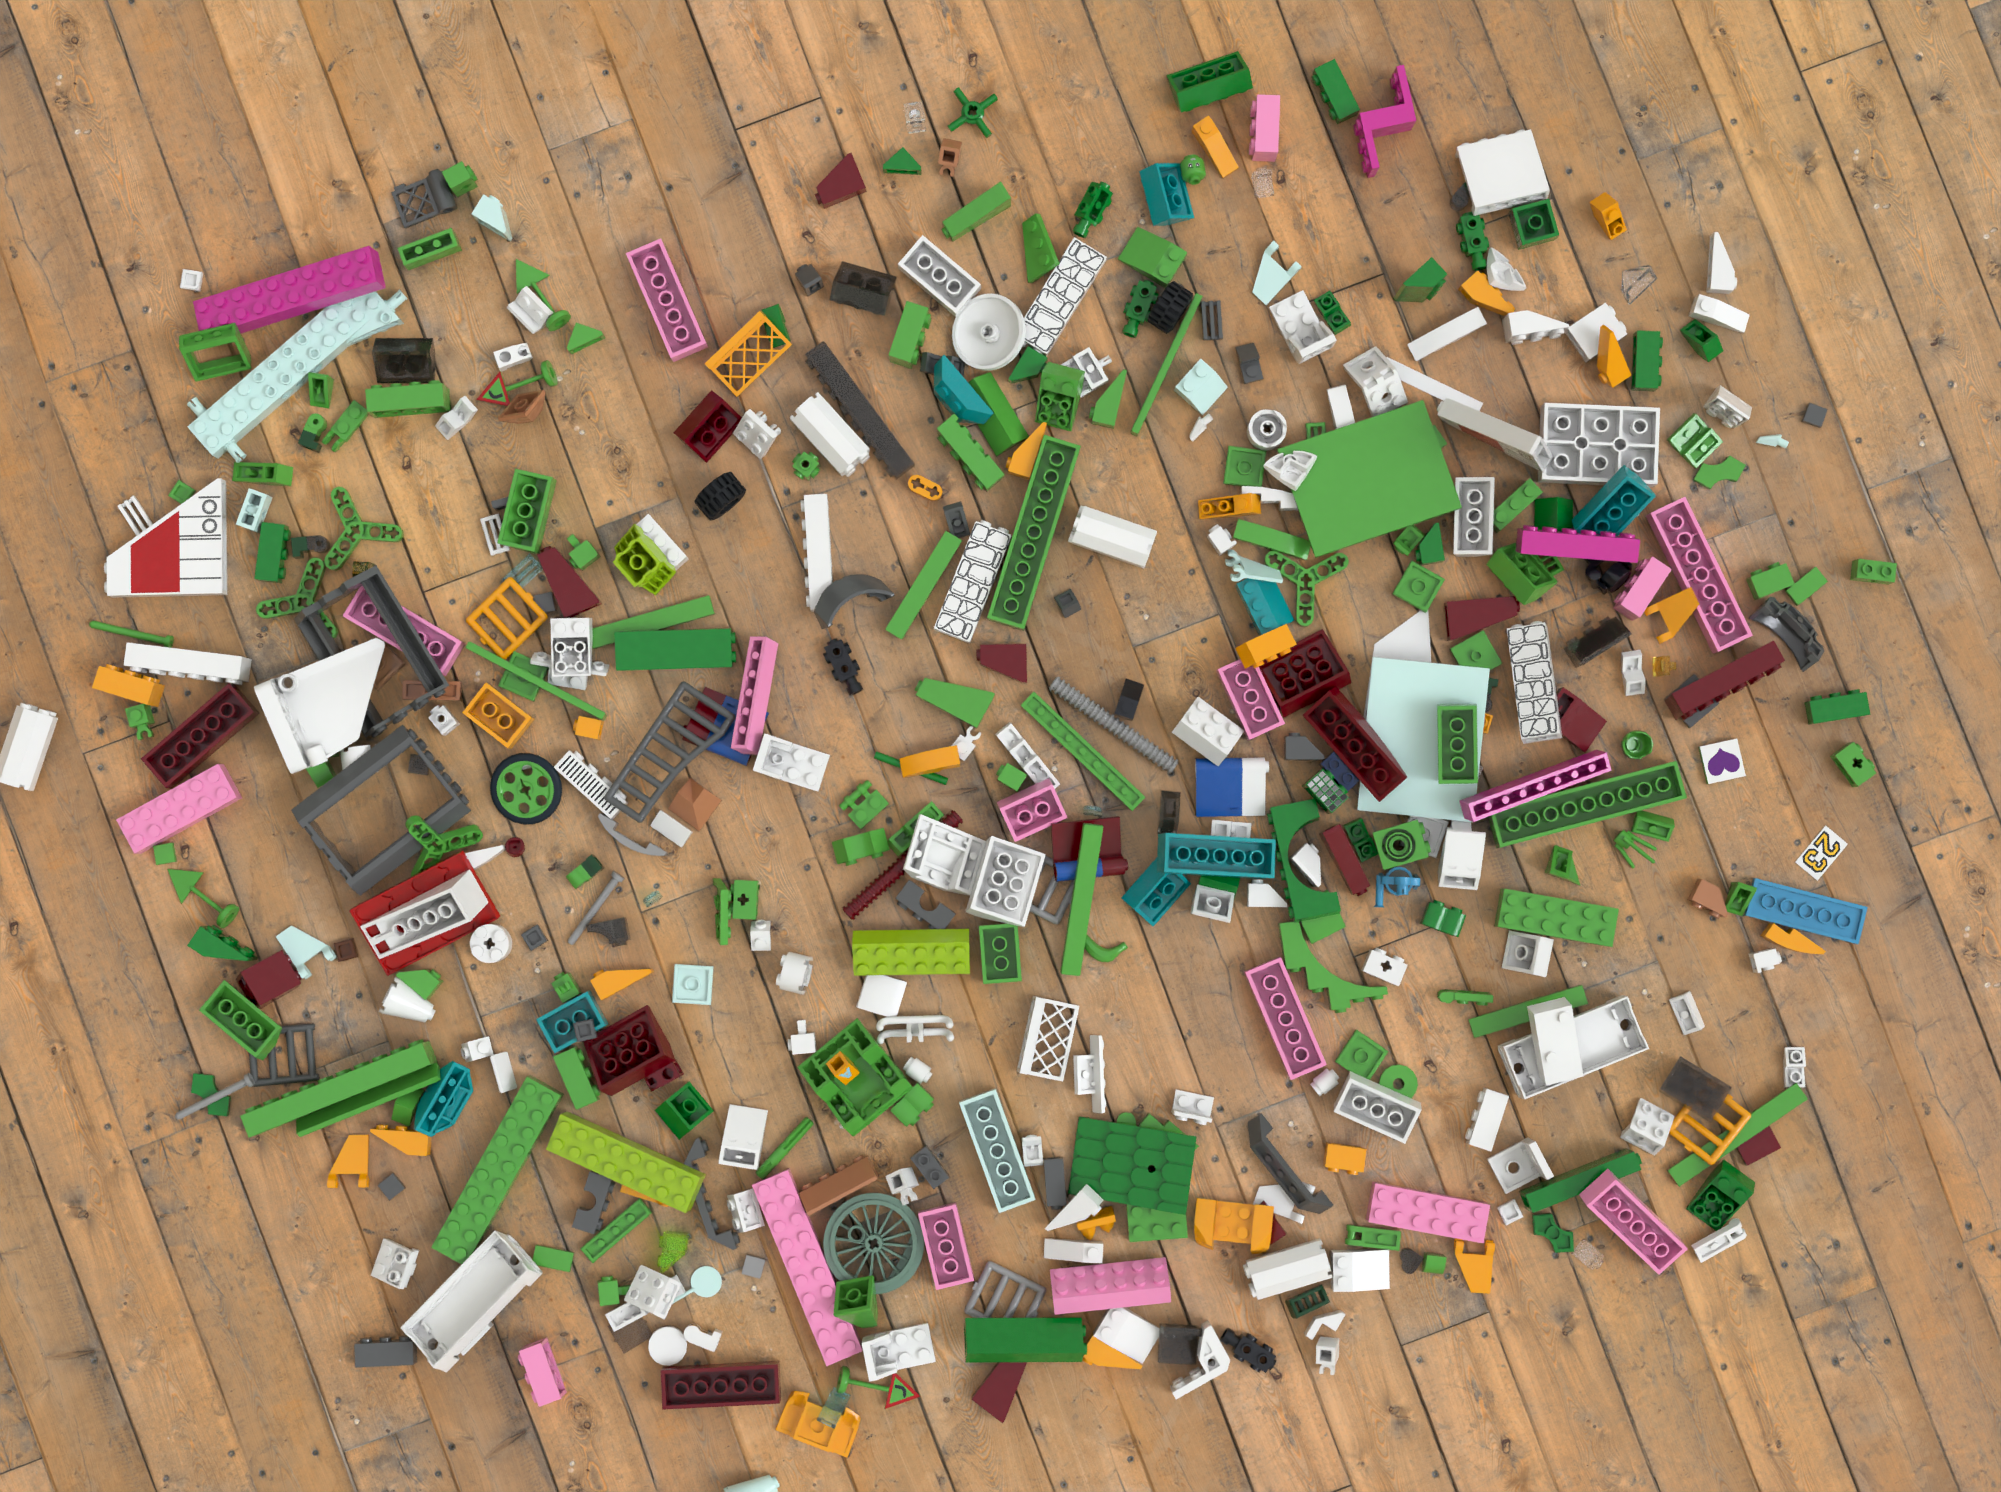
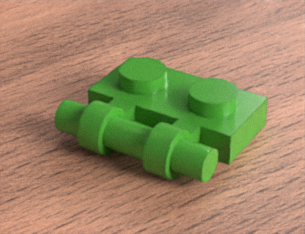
M868 780L863 784L860 783L856 787L857 789L851 795L845 796L843 798L844 801L839 805L843 811L849 806L853 809L848 816L860 829L889 805L877 789L872 794L867 791L872 786ZM863 794L866 799L857 806L854 801Z

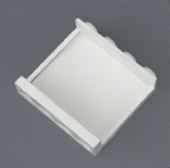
M1531 129L1526 131L1519 130L1509 135L1501 134L1492 139L1484 138L1471 144L1463 143L1456 148L1455 157L1459 158L1472 201L1471 210L1473 216L1548 199L1550 189Z

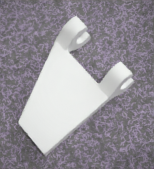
M1302 1182L1309 1192L1313 1194L1315 1186ZM1279 1184L1259 1186L1253 1205H1259L1264 1200L1268 1206H1274L1273 1213L1298 1223H1303L1305 1216L1292 1211L1294 1203Z

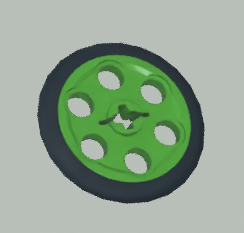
M518 753L504 759L496 767L491 777L490 794L495 807L505 818L523 825L536 824L549 818L556 811L561 801L562 783L558 772L546 759L531 753ZM524 765L532 767L533 772L531 775L523 773ZM508 772L515 775V781L512 783L508 782L505 778ZM540 776H545L548 779L547 786L539 784L538 779ZM523 784H525L526 787L530 786V790L528 791V793L526 791H522V788L524 787ZM506 791L513 793V801L505 800L504 793ZM537 796H545L547 803L545 805L538 804ZM527 803L530 808L529 812H522L519 807L520 804Z

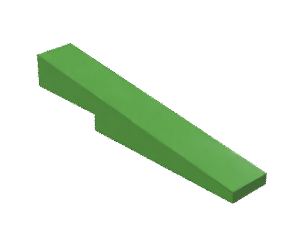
M945 531L885 630L900 639L905 637L963 540Z
M1577 985L1470 1018L1468 1021L1473 1037H1480L1529 1022L1527 1006L1562 997L1569 1001L1572 1008L1586 1005L1588 1001L1583 986Z

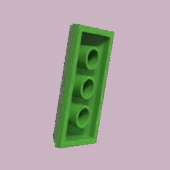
M991 372L975 377L968 382L994 413L986 423L977 425L996 457L1029 437Z

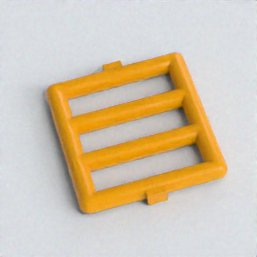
M508 577L466 618V622L480 636L479 640L484 645L487 644L497 656L506 660L513 651L548 619V615L533 600L534 597L530 592L526 593L512 577ZM509 587L538 616L531 625L503 596L502 593ZM496 599L525 629L518 637L489 608ZM482 613L511 642L504 651L475 621Z
M1705 1080L1675 1116L1669 1134L1685 1145L1684 1148L1686 1150L1694 1152L1709 1165H1714L1749 1121L1751 1113L1735 1102L1730 1094L1723 1093L1709 1081ZM1706 1090L1742 1116L1735 1125L1700 1099ZM1694 1105L1730 1131L1723 1140L1688 1115ZM1682 1120L1718 1146L1711 1156L1676 1130Z

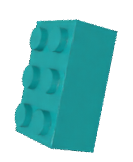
M591 990L536 1019L554 1054L577 1042L573 1023L593 1019L596 1031L609 1025Z

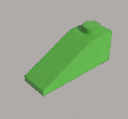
M1122 370L1096 402L1095 407H1091L1089 418L1092 419L1091 424L1114 429L1127 370Z
M234 462L232 481L291 486L293 467L278 463Z

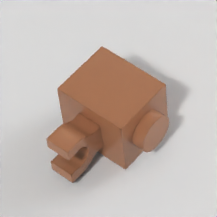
M943 138L938 164H942L939 174L943 175L944 169L948 168L951 171L950 176L954 177L955 167H957L960 159L961 141Z

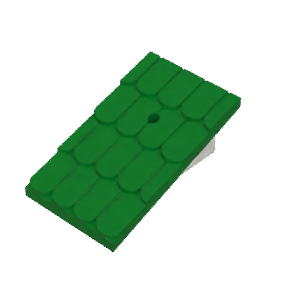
M1079 1116L1068 1194L1077 1195L1087 1184L1105 1201L1186 1215L1197 1136ZM1150 1165L1155 1166L1153 1171H1148Z

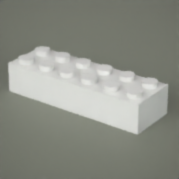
M127 642L124 666L130 667V671L147 673V670H149V673L166 676V672H168V675L173 677L185 678V675H187V678L204 680V677H206V680L223 683V679H226L225 682L242 685V681L249 682L252 659L242 656Z

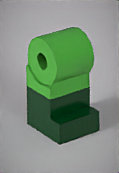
M316 413L309 416L298 442L300 446L320 453L322 446L318 441L321 433L327 428L325 418Z
M591 854L583 863L570 872L566 878L577 889L601 872L604 866L595 855Z

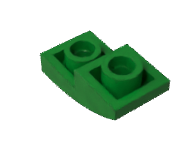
M1331 291L1314 300L1315 305L1334 335L1351 326V322L1342 311L1339 302Z
M776 304L761 309L766 317L791 342L784 324L786 320L780 305ZM765 322L764 326L767 336H771V327ZM773 338V348L786 344L781 338Z
M1361 817L1343 825L1361 862L1379 854Z

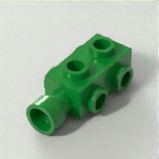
M1102 181L1100 183L1091 182L1074 214L1080 219L1079 223L1072 230L1077 236L1086 238L1090 225L1096 227L1103 220L1102 213L1106 207L1110 206L1112 202L1111 196L1113 195L1107 183Z
M1472 212L1462 214V217L1458 220L1456 231L1458 235L1462 236L1463 240L1460 242L1461 252L1466 253V257L1472 258V271H1479L1487 268V262L1483 258V254L1489 248V241L1484 236L1485 223L1483 218L1480 219V215L1473 216ZM1469 222H1474L1475 226L1471 227ZM1473 240H1478L1479 245H1475Z
M1139 280L1138 285H1133L1130 296H1133L1131 303H1126L1123 311L1126 314L1125 319L1128 320L1127 325H1124L1122 330L1124 335L1136 338L1139 324L1143 325L1145 321L1147 322L1151 303L1155 305L1159 295L1156 293L1157 287L1154 286L1153 282ZM1146 290L1148 291V294L1143 295L1141 291ZM1138 307L1141 308L1142 311L1140 313H1137L1134 309Z

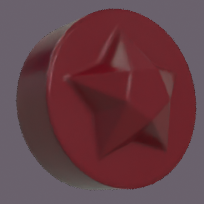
M512 837L505 843V850L509 856L519 857L524 853L525 845L522 839Z

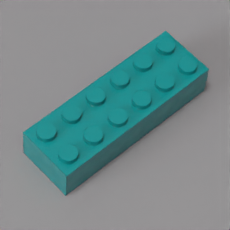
M1176 833L1158 834L1157 873L1273 879L1275 878L1276 840Z

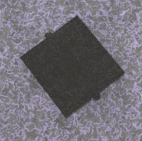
M643 1317L615 1332L611 1325L608 1326L615 1338L614 1342L618 1343L624 1354L648 1340L652 1335L651 1330L646 1324L647 1320H644Z

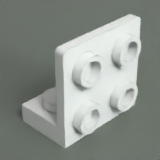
M1176 1089L1171 1112L1178 1120L1187 1121L1188 1118H1191L1197 1124L1206 1125L1207 1122H1212L1210 1115L1214 1097Z
M1640 1098L1631 1123L1622 1131L1620 1138L1655 1156L1665 1146L1674 1115Z
M640 1265L624 1301L665 1320L681 1283Z

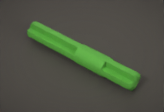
M805 1117L759 1167L756 1175L764 1179L813 1126V1121Z

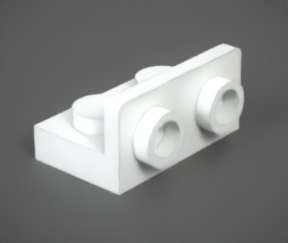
M527 286L522 288L515 301L507 306V309L532 334L544 328L547 319L553 314Z
M753 1188L727 1195V1207L732 1213V1225L737 1233H744L765 1226Z

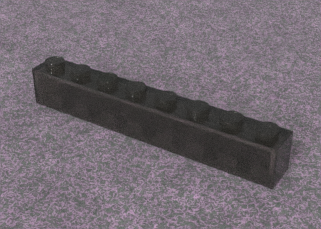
M822 341L805 354L807 358L806 364L811 370L815 369L819 374L816 376L822 385L826 384L830 389L828 393L834 401L837 399L840 402V410L845 416L849 415L851 417V425L856 431L860 430L864 435L861 437L868 447L870 445L875 450L873 454L879 462L883 461L886 467L884 469L890 477L894 476L897 480L915 466L914 462L827 344Z

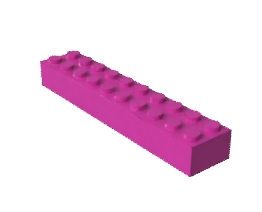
M366 246L193 301L199 331L236 323L240 333H244L385 289L386 286L379 254L372 247Z

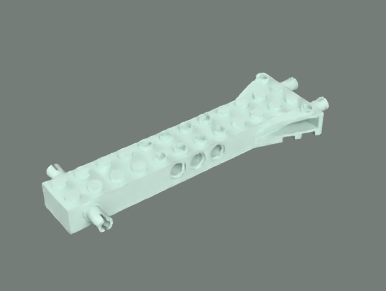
M399 289L398 292L386 301L375 291L324 307L318 315L210 408L206 409L197 397L191 399L193 403L189 401L187 406L196 414L197 419L187 427L212 456L219 459L228 451L237 463L241 462L242 459L240 457L244 459L247 455L236 444L239 440L306 384L309 372L318 373L348 346L368 339L379 332H385L393 326L404 324L395 313V309L408 298Z

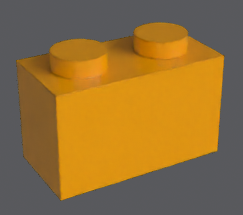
M1326 1142L1323 1166L1328 1167L1327 1171L1339 1172V1169L1347 1170V1174L1358 1175V1172H1364L1367 1149Z

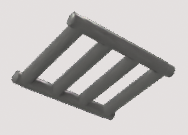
M314 1023L281 1026L280 1034L286 1033L289 1076L278 1077L275 1047L268 1054L270 1078L259 1079L257 1058L249 1053L250 1074L255 1081V1085L252 1087L311 1082L320 1079L319 1074H316L313 1041ZM295 1032H305L308 1074L297 1075L294 1045Z

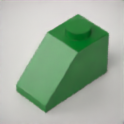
M1694 319L1680 329V332L1694 351L1707 362H1710L1723 352L1718 335L1698 320Z
M1028 346L1010 375L1008 382L1013 384L1037 378L1040 373L1042 374L1043 369L1047 365L1048 358Z
M1439 523L1432 525L1418 544L1417 550L1414 551L1416 562L1419 561L1421 566L1445 561Z

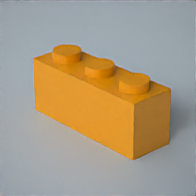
M1287 624L1247 641L1235 649L1244 668L1253 666L1255 669L1263 665L1264 660L1268 663L1277 659V654L1279 653L1281 656L1290 653V648L1297 644Z

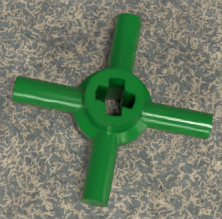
M959 87L956 88L953 92L963 105L961 110L962 116L947 125L948 129L952 132L966 122L968 124H976L986 138L990 137L992 133L982 119L984 117V109L998 100L997 96L992 94L981 103L976 101L969 102ZM973 110L974 112L976 110V115H969V111Z

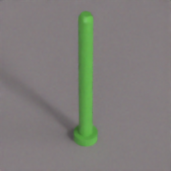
M90 621L89 626L94 629L162 644L164 647L172 648L174 637L170 635L162 637L98 621Z

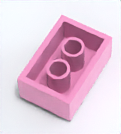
M1257 95L1256 100H1252L1250 117H1253L1249 130V136H1253L1251 143H1249V155H1252V161L1275 162L1279 143L1280 95Z
M1653 556L1640 561L1635 568L1636 574L1632 577L1630 576L1624 584L1626 589L1614 599L1613 602L1616 604L1613 609L1631 621L1640 618L1672 569Z
M1049 778L997 802L1015 842L1051 826V823H1057L1068 818Z
M547 1337L525 1345L519 1351L518 1359L521 1366L524 1365L527 1372L525 1373V1379L532 1386L533 1391L531 1395L534 1403H538L540 1407L561 1399L566 1394V1389Z

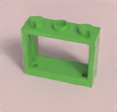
M236 323L179 336V349L196 382L251 369V354ZM235 342L240 352L238 355L199 363L194 354V351Z

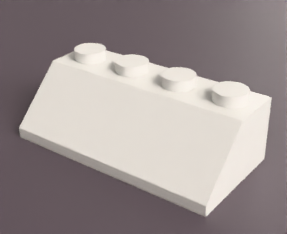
M1456 477L1455 489L1462 506L1461 509L1455 511L1453 554L1457 557L1493 555L1495 477Z

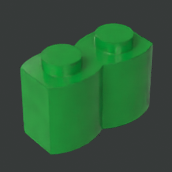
M1434 900L1433 903L1428 902L1420 924L1448 935L1459 937L1466 915L1462 914L1463 910L1456 907H1451V909L1445 908V903Z

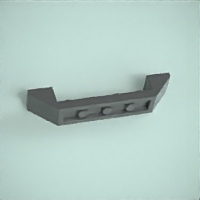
M1262 1113L1248 1122L1250 1148L1297 1208L1317 1214L1330 1209L1333 1203L1325 1193L1320 1190L1312 1195L1268 1140L1266 1135L1273 1127Z
M702 1137L695 1139L684 1162L685 1165L700 1171L698 1164H694L693 1161L707 1155L706 1151H709L706 1140H702ZM703 1182L696 1197V1203L708 1238L735 1250L739 1247L738 1243H740L738 1233L733 1232L732 1228L717 1233L719 1225L716 1218H712L711 1211H713L710 1200H706L704 1193H707Z

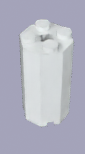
M817 392L815 394L816 398L809 397L795 410L797 415L795 417L793 415L790 416V420L841 476L846 475L849 477L855 472V466L859 463H865L870 458V449Z
M1080 506L1077 514L1078 517L1075 519L1068 542L1137 567L1145 568L1157 534L1156 530L1086 506Z
M20 703V706H16L0 754L1 783L17 788L24 787L25 790L34 791L58 720L56 717L57 713L43 710L30 704Z
M1318 1238L1245 1260L1246 1264L1243 1265V1269L1247 1279H1251V1283L1248 1286L1253 1298L1256 1297L1260 1300L1333 1278L1330 1273L1331 1268L1326 1251L1321 1246L1323 1244L1321 1239Z

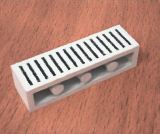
M569 750L554 768L605 815L613 820L620 813V810L604 799L605 794L613 783L605 776L601 778L597 774L598 769L591 763L587 765L583 762L584 757L578 751L572 752ZM618 789L613 797L627 805L629 803L625 800L627 796Z

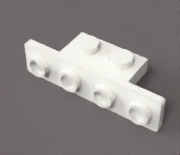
M534 652L530 664L549 667L548 683L556 686L586 690L588 676L552 677L551 655L545 652ZM600 661L592 662L591 674L607 675L609 670L608 664Z
M1090 1035L1089 1055H1073L1075 1094H1092L1093 1113H1105L1106 1099L1104 1097L1106 1083L1103 1070L1105 1067L1103 1059L1104 1041L1102 1040V1035Z

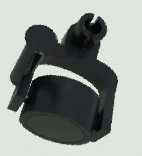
M1584 559L1589 564L1585 576L1591 581V587L1593 589L1598 588L1604 595L1607 593V590L1611 593L1618 590L1631 575L1632 564L1630 562L1618 561L1603 574L1599 581L1601 573L1596 568L1605 560Z

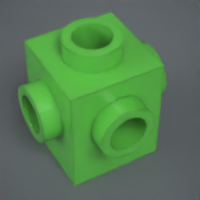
M805 451L802 454L798 453L792 461L794 463L792 466L795 470L794 474L802 480L804 478L808 481L811 478L814 479L820 472V464L817 462L819 458L811 452L809 454ZM805 461L809 462L807 468L802 466Z

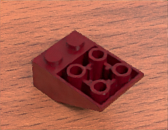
M1564 687L1559 688L1556 694L1562 738L1586 753L1607 721Z

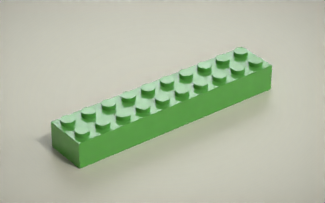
M1047 435L1043 436L987 620L1024 631L1080 452V445Z
M1677 761L1551 793L1488 816L1496 848H1501L1686 799L1687 796Z
M417 1040L408 1044V1049L405 1046L390 1051V1056L384 1054L373 1058V1063H369V1061L354 1066L355 1070L353 1071L351 1068L335 1073V1078L332 1075L318 1080V1085L312 1083L300 1087V1092L294 1090L281 1095V1100L279 1097L263 1102V1107L260 1104L246 1109V1114L240 1117L248 1138L437 1063L438 1061L430 1041Z
M531 1075L526 1077L431 1248L462 1265L479 1247L564 1093Z

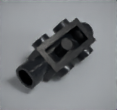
M837 638L827 642L828 646L824 647L826 652L823 655L827 663H832L834 670L831 672L835 680L846 683L849 696L862 691L863 687L856 679V676L859 675L857 671L860 670L856 659L852 660L849 655L852 653L847 642L843 643L842 639L837 640ZM840 649V654L834 655L833 651ZM848 666V671L842 672V667Z
M1226 1328L1220 1341L1226 1345L1233 1346L1232 1351L1235 1353L1234 1357L1241 1362H1244V1360L1251 1363L1250 1367L1259 1373L1261 1370L1266 1373L1268 1369L1271 1370L1274 1367L1276 1355L1272 1353L1273 1348L1265 1343L1262 1346L1256 1343L1257 1338L1249 1333L1246 1336L1241 1333L1239 1337L1230 1328ZM1249 1346L1250 1350L1249 1352H1243V1348ZM1262 1356L1266 1357V1361L1264 1363L1260 1362V1358Z

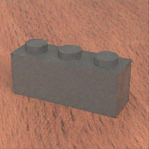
M390 1336L380 1337V1340H372L371 1337L360 1338V1341L354 1344L355 1368L402 1366L417 1363V1345L408 1336H400L399 1339L391 1340Z

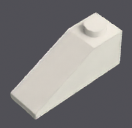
M1714 232L1710 236L1706 292L1730 294L1736 289L1737 277H1735L1734 268L1719 233Z
M1699 294L1693 300L1689 317L1744 333L1749 314L1722 301Z
M1086 1184L1045 1229L1050 1231L1085 1220L1091 1214L1095 1216L1101 1210L1099 1205L1103 1202V1199Z
M1045 1238L1044 1258L1084 1263H1102L1103 1241Z

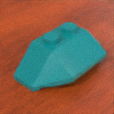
M943 355L934 365L933 394L951 415L955 413L959 418L957 422L986 423L994 414L993 411L949 359Z
M451 1061L440 1069L441 1080L428 1085L417 1105L414 1130L432 1137L436 1133L455 1124L473 1093L469 1068Z

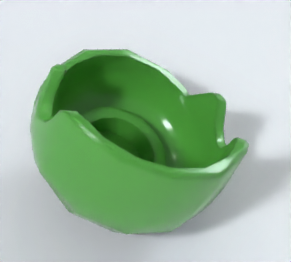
M1634 730L1623 737L1621 748L1627 757L1642 759L1652 752L1653 741L1646 732Z

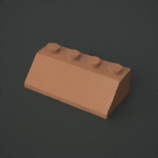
M862 1154L854 1158V1163L849 1166L845 1163L837 1167V1172L832 1175L826 1173L818 1178L819 1182L815 1184L809 1182L803 1185L799 1195L807 1215L810 1216L877 1180L879 1174L869 1155L864 1157Z

